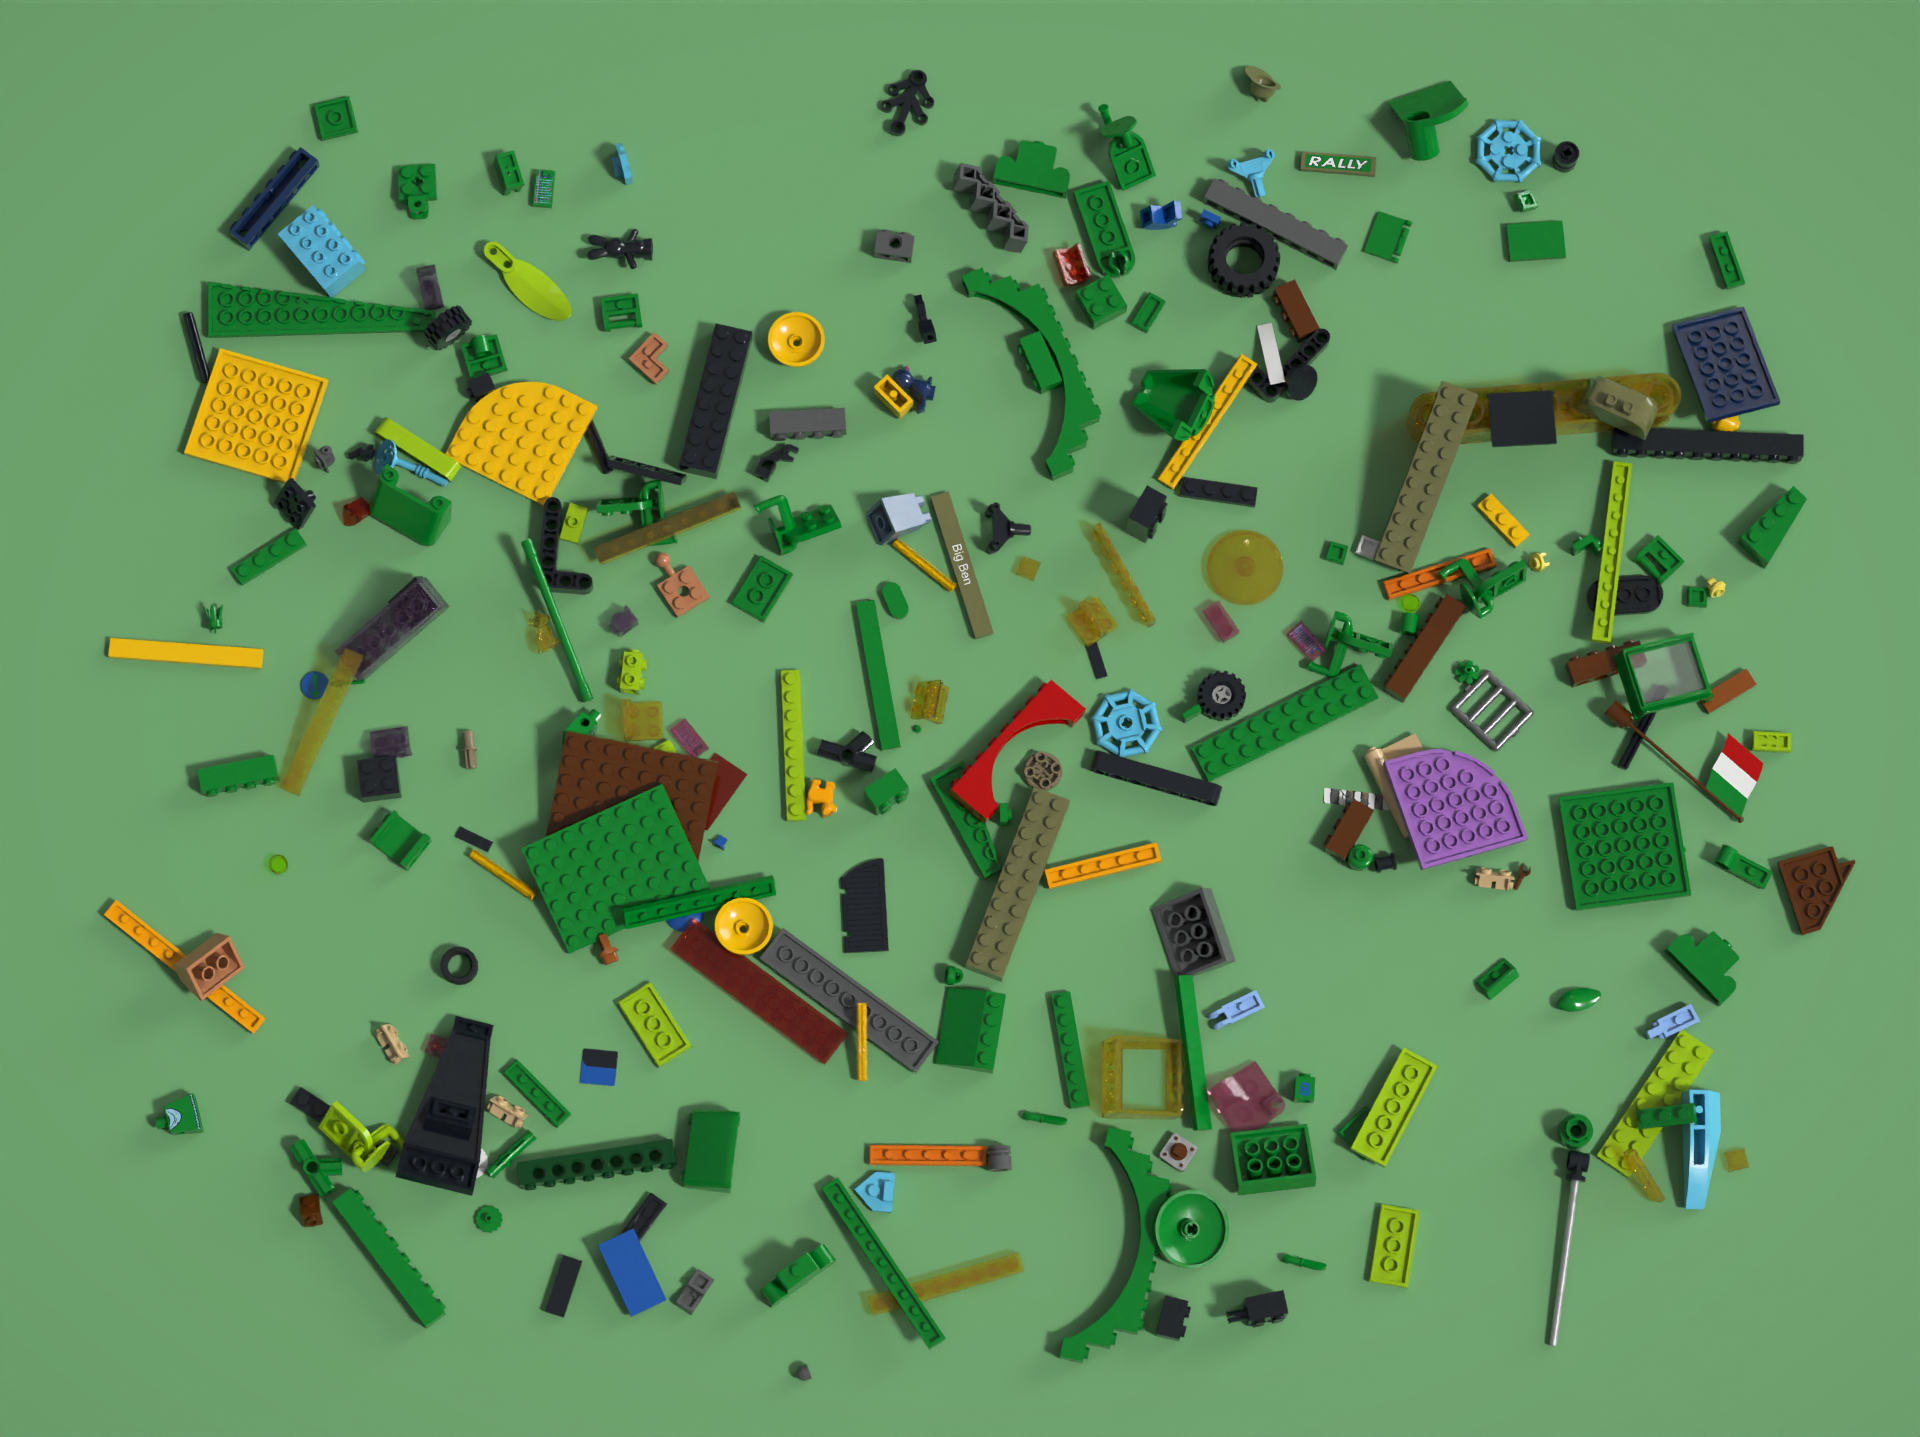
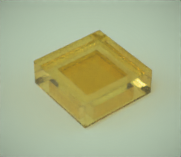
M1023 556L1016 575L1034 581L1041 562Z
M1744 1148L1724 1153L1729 1172L1749 1168Z

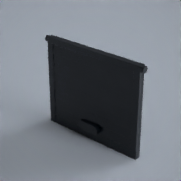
M1554 391L1486 394L1489 405L1492 447L1557 444L1553 403Z

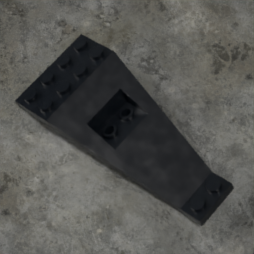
M459 1016L455 1017L452 1033L403 1143L395 1177L472 1196L480 1163L490 1040L494 1025Z

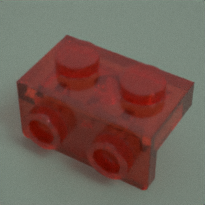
M1076 243L1072 248L1058 249L1053 252L1064 287L1081 285L1091 278L1090 268L1087 265L1080 243Z

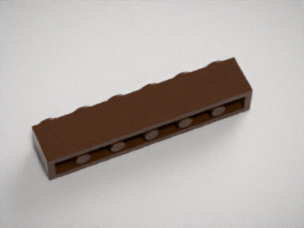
M1446 594L1444 599L1442 597L1439 598L1435 605L1436 611L1434 614L1430 612L1425 620L1427 625L1424 629L1420 628L1414 637L1417 640L1413 645L1411 643L1408 645L1404 652L1407 655L1403 660H1398L1394 667L1396 669L1393 676L1389 674L1384 682L1386 685L1384 691L1404 703L1466 608L1464 604Z

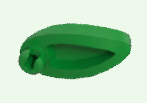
M1588 988L1573 989L1559 998L1557 1006L1560 1010L1567 1012L1581 1011L1594 1005L1601 997V992Z

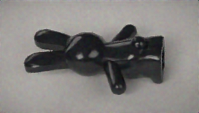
M633 229L630 232L626 241L618 237L607 239L599 235H590L588 243L604 248L590 250L587 253V258L595 260L609 256L619 259L625 256L629 267L635 269L637 267L635 259L645 258L652 261L653 240L652 238L636 239L638 235L637 229Z

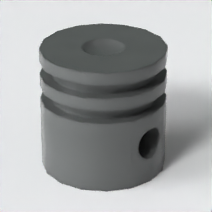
M995 1145L987 1147L989 1151L988 1165L990 1172L1012 1170L1011 1155H1009L1011 1154L1009 1150L1011 1146Z

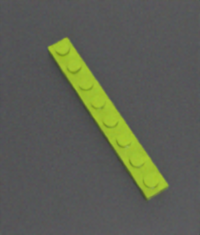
M781 670L787 822L806 821L800 670Z

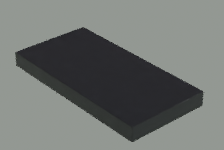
M617 456L608 460L607 467L680 486L686 482L687 475Z

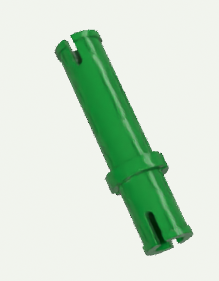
M527 1130L502 1155L499 1154L497 1156L498 1159L486 1168L485 1171L494 1179L505 1167L508 1168L510 1166L509 1163L537 1138L530 1130Z

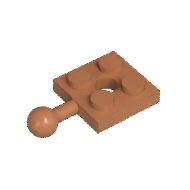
M659 553L656 556V565L664 568L669 576L668 579L658 584L657 588L677 618L710 598L690 566L675 573L670 565L668 554ZM686 587L689 593L687 596L682 597L678 594V589Z

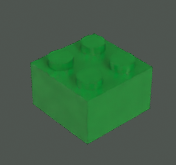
M1109 274L1076 291L1075 299L1093 330L1127 311V304Z
M896 768L864 788V798L876 816L880 813L884 815L892 809L891 806L895 803L899 805L904 802L909 793V786Z

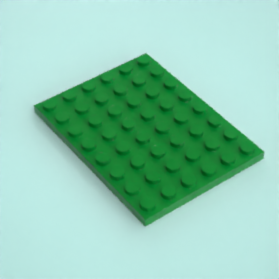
M663 784L521 848L569 954L599 941V935L606 933L608 937L625 929L622 909L710 889Z

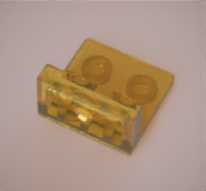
M622 699L625 742L662 740L664 738L661 701L631 703L630 699Z

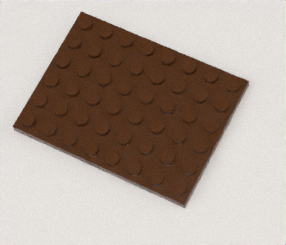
M567 730L546 836L663 784L699 862L719 762Z

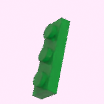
M1728 231L1709 236V241L1726 290L1744 285L1745 280Z
M1694 1103L1636 1110L1639 1130L1697 1123Z

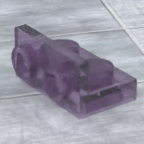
M408 726L370 732L373 758L394 755L397 758H403L412 755Z

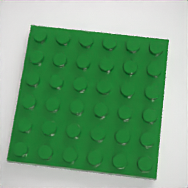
M1673 782L1558 798L1576 911L1691 896Z

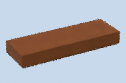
M1746 668L1711 689L1715 696L1712 698V702L1704 703V700L1699 702L1707 714H1710L1757 684Z

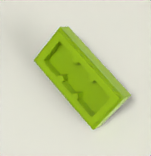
M573 503L569 504L560 540L574 544L579 543L588 507Z
M1753 731L1752 751L1791 753V733Z

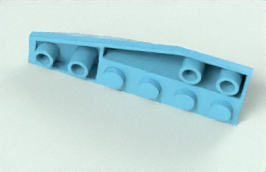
M1687 1090L1682 1092V1104H1695L1697 1123L1682 1125L1684 1209L1703 1210L1721 1133L1720 1093L1710 1090Z

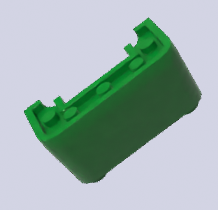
M386 464L380 473L370 502L371 515L424 546L434 545L451 521L452 501L442 496H434L426 504L395 486L399 480V474L394 468Z
M694 1109L693 1113H689L688 1124L691 1125L687 1161L685 1171H681L680 1182L684 1183V1188L731 1193L736 1141L741 1118L740 1112Z

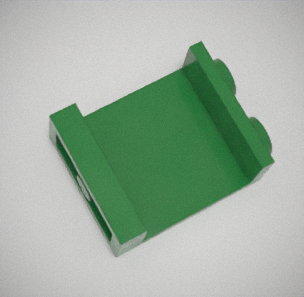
M394 810L384 817L382 821L384 823L380 828L377 827L370 835L372 837L370 841L375 847L409 871L432 840L427 834H422L405 821Z

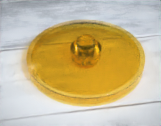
M1240 530L1225 535L1213 546L1208 557L1207 575L1212 588L1224 600L1242 606L1255 605L1268 599L1277 590L1283 575V560L1277 546L1268 537L1255 531Z

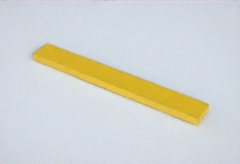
M1243 354L1239 356L1214 394V406L1208 422L1196 436L1192 435L1189 437V440L1182 441L1158 477L1160 482L1173 490L1175 489L1256 368L1257 363Z
M110 638L108 657L262 669L264 650Z

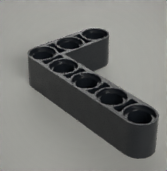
M1326 329L1316 330L1282 365L1285 377L1292 369V363L1311 365L1327 348L1330 341V333ZM1322 336L1326 341L1319 342L1316 338ZM1309 349L1313 352V355L1308 356L1304 351ZM1256 366L1245 383L1267 403L1275 402L1285 392L1284 387L1286 388V383L1284 382L1270 385L1268 375L1258 366ZM1259 377L1261 382L1255 383L1252 381V378ZM1272 389L1275 391V394L1268 395L1266 390Z
M550 497L544 504L539 562L546 578L551 579L550 584H548L549 588L554 593L589 594L594 587L590 575L557 571L562 505L558 498ZM553 504L558 506V509L555 511L548 509ZM549 523L557 524L554 529L550 530L547 528ZM548 541H553L555 543V545L552 548H547L545 546V544ZM550 559L553 561V564L545 566L543 565L544 561ZM568 579L571 582L568 586H562L560 584L561 581ZM582 581H588L590 584L587 587L583 588L580 586Z

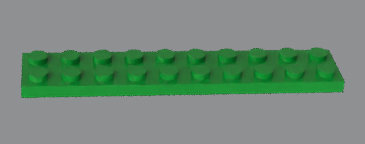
M1360 664L1192 747L1191 751L1207 781L1211 782L1377 700L1379 697Z

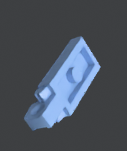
M1689 1004L1658 1019L1652 1024L1654 1028L1645 1034L1648 1040L1657 1036L1661 1040L1700 1022L1692 1005Z

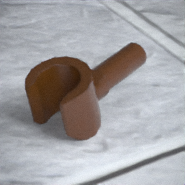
M1521 863L1519 867L1520 874L1513 887L1515 890H1518L1524 877L1530 874L1531 866L1528 871H1523L1524 863Z

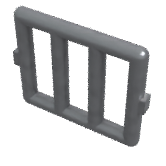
M1486 670L1472 685L1469 684L1464 689L1465 692L1450 707V710L1494 751H1499L1512 736L1515 737L1520 732L1519 729L1534 714L1528 705L1489 670ZM1489 680L1496 688L1467 716L1460 707ZM1503 693L1510 701L1481 729L1474 720ZM1515 706L1520 708L1524 714L1495 742L1488 733Z

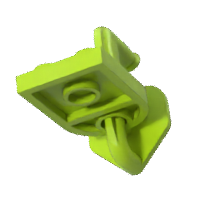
M338 1101L331 1105L318 1127L343 1152L351 1157L353 1163L365 1173L382 1159L391 1143L386 1141L376 1148L377 1144L390 1136L401 1147L400 1150L402 1151L405 1138L388 1124L382 1125L370 1134Z

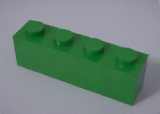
M274 754L197 769L201 792L204 796L207 795V797H214L218 793L225 791L226 793H234L240 788H245L246 790L254 789L256 785L260 784L270 786L274 785L276 781H280Z

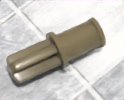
M474 731L462 732L464 745L462 752H464L465 766L469 770L476 769L477 748L475 747Z

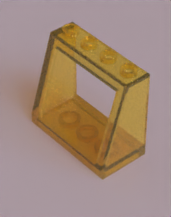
M1114 1035L1102 1041V1118L1177 1119L1181 1117L1184 1110L1183 1103H1181V1095L1184 1091V1086L1181 1083V1076L1184 1072L1183 1064H1181V1057L1183 1056L1181 1039ZM1123 1049L1166 1050V1111L1122 1109Z

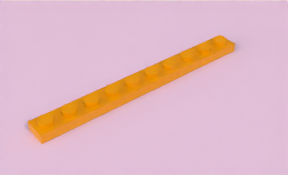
M117 900L105 912L104 916L176 972L173 965L186 956L183 952ZM224 985L207 996L208 999L252 1034H255L266 1020L265 1017Z

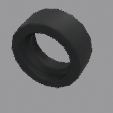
M454 947L443 955L441 971L445 979L450 983L465 985L471 982L477 975L478 961L474 953L469 949ZM456 955H464L471 962L470 971L463 977L453 976L448 970L450 959Z

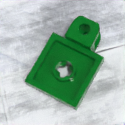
M435 164L397 166L399 202H408L410 215L413 220L427 219L429 215L428 201L437 200ZM416 180L422 181V183H419V186L412 184Z

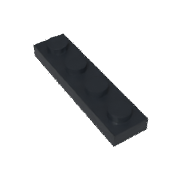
M1182 477L1180 497L1255 508L1258 487Z

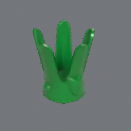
M212 604L210 609L206 610L205 607L203 609L208 621L207 629L214 630L216 634V629L223 628V605L217 609L216 615L215 605Z

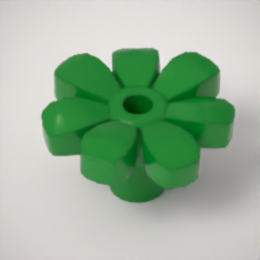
M1470 660L1467 661L1466 665L1464 662H1460L1458 664L1460 669L1455 670V675L1460 676L1458 681L1463 683L1466 680L1467 685H1471L1473 680L1479 678V675L1476 673L1479 671V667L1477 665L1472 666L1473 662Z

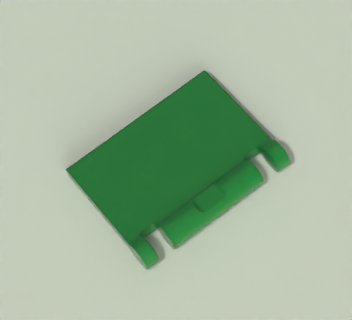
M1379 211L1364 253L1397 264L1399 259L1392 257V255H1401L1410 231L1408 228L1403 227V224L1411 227L1412 222Z

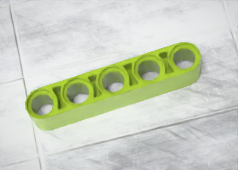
M387 417L382 420L374 432L383 441L387 439L393 440L397 450L430 469V471L448 480V482L453 480L462 467L457 461Z

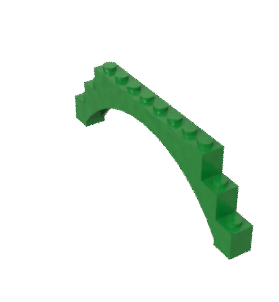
M983 268L963 275L961 282L969 298L974 296L998 304L1020 317L1035 332H1041L1058 367L1065 400L1062 430L1051 456L1045 459V466L1052 481L1073 473L1075 462L1072 455L1068 456V454L1086 447L1088 436L1086 431L1081 429L1099 422L1101 410L1098 404L1095 405L1092 400L1094 395L1091 388H1087L1084 383L1086 378L1083 371L1079 372L1078 360L1075 354L1072 355L1069 350L1071 345L1068 338H1064L1062 335L1063 327L1060 321L1056 322L1054 317L1056 313L1052 304L1049 305L1046 300L1048 295L1045 288L1041 289L1038 283L1019 291V285L1016 280L1013 281L1011 275L991 283L989 273H985Z
M1108 1127L1104 1149L1110 1150L1126 1173L1138 1207L1140 1239L1133 1272L1119 1298L1102 1317L1082 1332L1070 1338H1063L1059 1359L1083 1363V1359H1088L1090 1349L1086 1345L1110 1349V1346L1115 1345L1117 1333H1113L1114 1330L1137 1335L1138 1330L1142 1331L1144 1319H1141L1142 1311L1146 1312L1148 1300H1145L1146 1292L1150 1293L1152 1281L1149 1280L1150 1273H1154L1156 1262L1153 1261V1257L1159 1251L1153 1237V1221L1161 1203L1166 1199V1196H1170L1172 1185H1169V1179L1147 1175V1172L1151 1173L1153 1161H1150V1155L1128 1151V1148L1132 1149L1134 1137H1131V1131Z

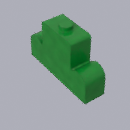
M1022 140L1020 141L1015 162L1009 156H1003L997 160L993 184L1066 199L1070 174L1063 167L1053 169L1057 153L1056 147L1045 145L1041 141L1029 142Z
M1714 931L1697 946H1695L1694 939L1690 935H1680L1664 951L1718 1006L1735 991V980L1730 976H1724V974L1736 964L1739 956L1731 949L1732 945L1726 939L1722 940Z
M822 1244L810 1254L806 1252L776 1274V1278L766 1284L760 1291L773 1308L835 1263L836 1259L825 1244Z

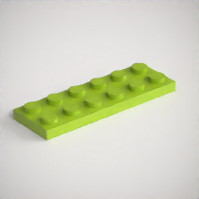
M1403 1047L1350 1150L1385 1168L1438 1066Z

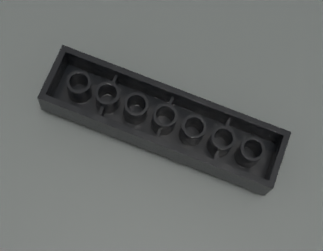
M715 323L679 463L680 471L717 479L753 340L752 331Z

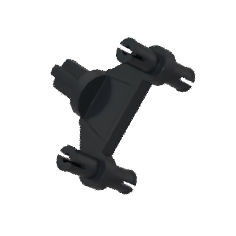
M996 502L987 507L985 516L988 518L992 517L993 541L986 548L988 554L998 552L1009 538H1013L1014 535L1029 536L1031 534V526L1029 524H1015L1014 521H1010L1000 510L999 503Z

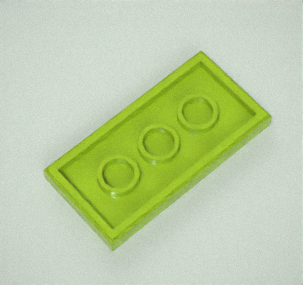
M651 982L617 1002L659 1068L692 1048Z
M1384 1204L1380 1205L1369 1282L1408 1288L1420 1211Z

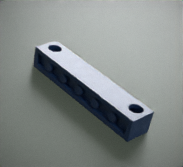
M301 147L297 151L292 152L287 164H283L279 168L276 177L267 182L266 189L256 195L254 203L250 208L247 207L243 211L238 222L235 221L231 225L229 232L231 238L249 251L320 167L318 160ZM306 160V164L300 169L298 167L299 162ZM242 231H247L248 233L244 238L239 235Z

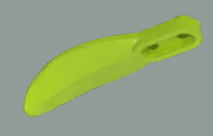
M491 241L485 245L484 256L502 272L509 289L527 308L540 316L555 321H563L571 316L572 308L568 299L547 275L533 265L515 259L498 242ZM496 250L497 253L495 255H491L490 251ZM509 262L511 265L506 268L503 264Z

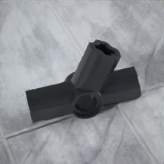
M864 731L859 733L846 746L822 739L817 756L841 763L843 766H851L871 773L877 760V756L865 753L874 742ZM849 752L852 754V758L845 760L842 758V755Z

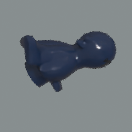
M908 366L894 372L893 381L904 392L906 389H909L912 396L917 400L916 413L925 412L926 400L933 401L936 386L931 385L932 377L930 376L927 381L916 379L910 373Z

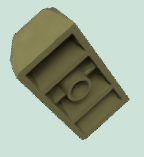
M1594 376L1588 380L1575 410L1646 440L1659 408L1653 398L1602 376Z

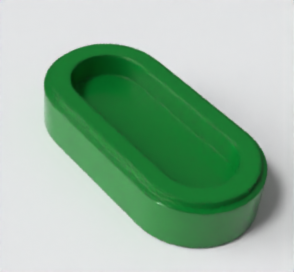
M894 582L885 584L882 589V596L891 616L895 619L905 618L909 607L900 586Z

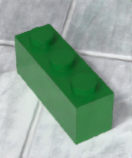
M1037 331L1020 338L1017 350L1020 356H1024L1026 360L1024 365L1027 372L1031 373L1034 378L1032 383L1035 390L1039 389L1040 394L1062 386V379L1041 332Z

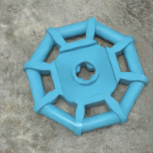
M1495 119L1486 130L1475 138L1477 141V159L1475 162L1493 178L1494 182L1513 181L1522 183L1532 171L1541 166L1540 142L1542 140L1524 124L1523 120L1506 121ZM1502 128H1516L1515 133L1511 131L1503 132ZM1494 131L1497 132L1498 136L1492 141L1487 139ZM1520 131H1522L1530 140L1525 142L1519 136ZM1484 145L1489 146L1490 154L1488 156H1484ZM1532 146L1533 158L1527 156L1528 148ZM1504 148H1511L1513 154H1504ZM1491 161L1498 168L1497 171H1495L1487 162ZM1523 163L1529 164L1524 170H1519ZM1510 169V171H1514V174H1501L1502 170Z
M1134 689L1112 695L1106 694L1095 714L1091 716L1097 745L1120 757L1141 753L1147 754L1158 734L1162 732L1156 710L1157 704L1136 693ZM1128 699L1126 704L1117 706L1115 704L1116 701ZM1135 700L1145 707L1142 710L1138 709L1132 702ZM1110 706L1112 708L1108 717L1102 716L1107 707ZM1149 712L1152 724L1146 723L1144 714ZM1124 719H1127L1128 722H1132V724L1129 725V728H1126L1125 726L1121 725L1122 723H1124ZM1101 723H1107L1109 733L1103 734ZM1145 730L1151 731L1144 742L1141 739ZM1111 737L1114 738L1115 741L1121 743L1120 748L1110 743L1108 740ZM1137 741L1139 745L1137 747L1125 749V745L1127 743Z

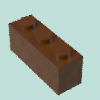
M1295 279L1274 288L1273 301L1276 306L1279 305L1281 308V317L1284 322H1288L1290 326L1289 332L1293 339L1296 338L1299 343L1308 339L1316 330L1320 329Z
M1353 799L1352 803L1347 802L1342 811L1345 815L1342 820L1337 819L1333 826L1335 829L1332 836L1329 834L1324 842L1326 846L1324 852L1342 862H1345L1350 849L1355 845L1374 812L1373 809L1356 799Z

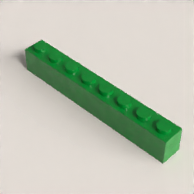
M352 1188L348 1189L332 1203L428 1329L446 1315L443 1311L446 1308L440 1299H434L431 1295L434 1293L433 1289L428 1283L425 1285L422 1283L420 1278L423 1276L416 1267L414 1269L410 1267L408 1263L411 1260L405 1252L400 1254L397 1250L399 1244L393 1236L388 1238L385 1234L387 1228L381 1221L376 1222L373 1218L376 1215L370 1206H364L361 1202L364 1198L358 1190L354 1192Z

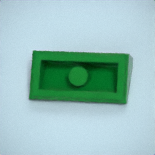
M1503 958L1475 983L1491 1000L1515 981L1519 974L1517 969Z

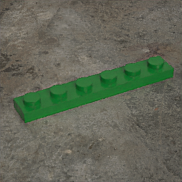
M1068 991L1051 994L1070 1109L1088 1107L1090 1102L1071 993Z

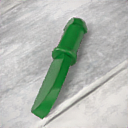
M1030 1111L1023 1113V1118L1026 1121L1031 1120L1053 1125H1065L1067 1123V1119L1062 1117L1030 1113Z
M1290 1254L1282 1257L1284 1263L1298 1265L1299 1267L1303 1266L1319 1271L1325 1270L1327 1267L1325 1263L1290 1256Z

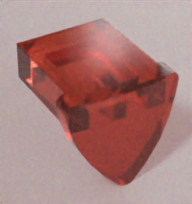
M362 497L350 504H345L343 507L342 516L345 526H354L371 515L370 505Z

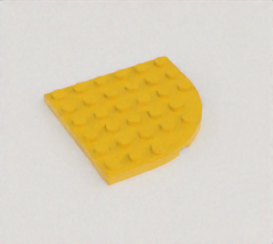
M519 382L506 385L487 394L472 407L462 421L445 454L457 461L461 466L544 506L545 501L553 495L598 406L562 388L547 383Z

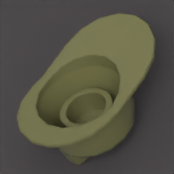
M1246 66L1244 68L1246 75L1251 79L1250 92L1261 101L1267 102L1276 90L1281 89V86L1264 70L1255 66Z

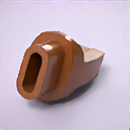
M606 933L599 935L598 943L602 951L599 958H602L605 966L618 961L619 958L616 953L618 949L611 947Z

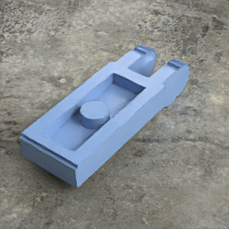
M1255 990L1221 1006V1009L1209 1014L1208 1017L1209 1019H1215L1224 1013L1226 1020L1218 1022L1213 1026L1215 1030H1218L1228 1024L1231 1025L1265 1007Z

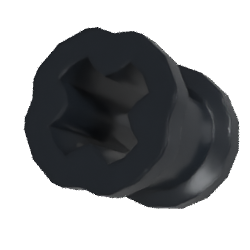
M1394 853L1384 857L1374 856L1377 873L1387 869L1397 870Z

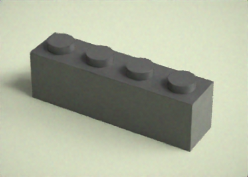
M845 408L769 412L770 436L775 441H784L786 438L803 440L805 437L822 439L824 436L840 438L846 435Z

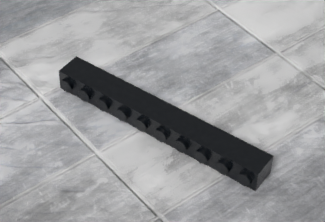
M1614 427L1612 431V454H1617L1618 457L1636 455L1637 458L1654 456L1657 459H1663L1669 456L1674 459L1692 457L1693 460L1711 458L1713 461L1730 459L1733 462L1745 459L1749 460V462L1768 460L1769 463L1787 461L1789 464H1796L1804 457V435L1650 429L1646 440H1643Z

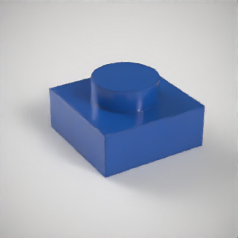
M1204 209L1200 222L1206 228L1217 230L1221 217Z

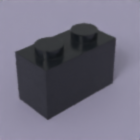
M1165 1296L1156 1332L1157 1337L1178 1342L1180 1337H1184L1187 1327L1183 1325L1184 1318H1189L1191 1307L1187 1306L1188 1301Z

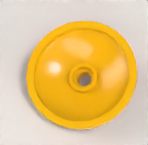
M791 312L779 317L773 323L768 334V344L772 355L780 363L790 367H803L813 363L820 356L824 348L825 336L822 326L814 317L802 312ZM799 341L800 345L795 346L793 343Z
M737 898L727 902L719 910L715 919V934L720 944L726 950L738 955H750L760 951L767 945L772 935L773 922L769 911L760 902L750 898ZM745 927L747 931L741 932L739 929Z

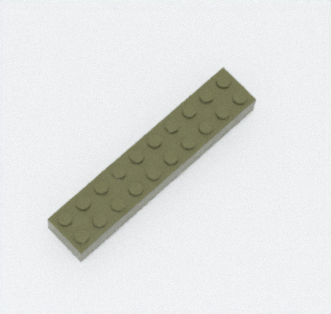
M1441 381L1373 560L1411 573L1479 394Z
M1034 787L967 960L966 969L1002 982L1069 808L1070 800Z

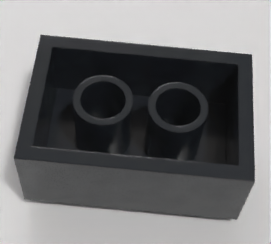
M1146 486L1128 517L1126 533L1144 543L1148 539L1152 540L1157 531V523L1161 524L1166 516L1167 496Z

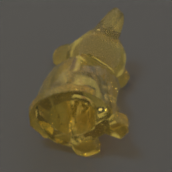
M536 611L533 619H529L528 623L532 627L537 628L535 642L538 653L542 654L555 648L560 643V640L554 638L551 628L547 625L550 616Z

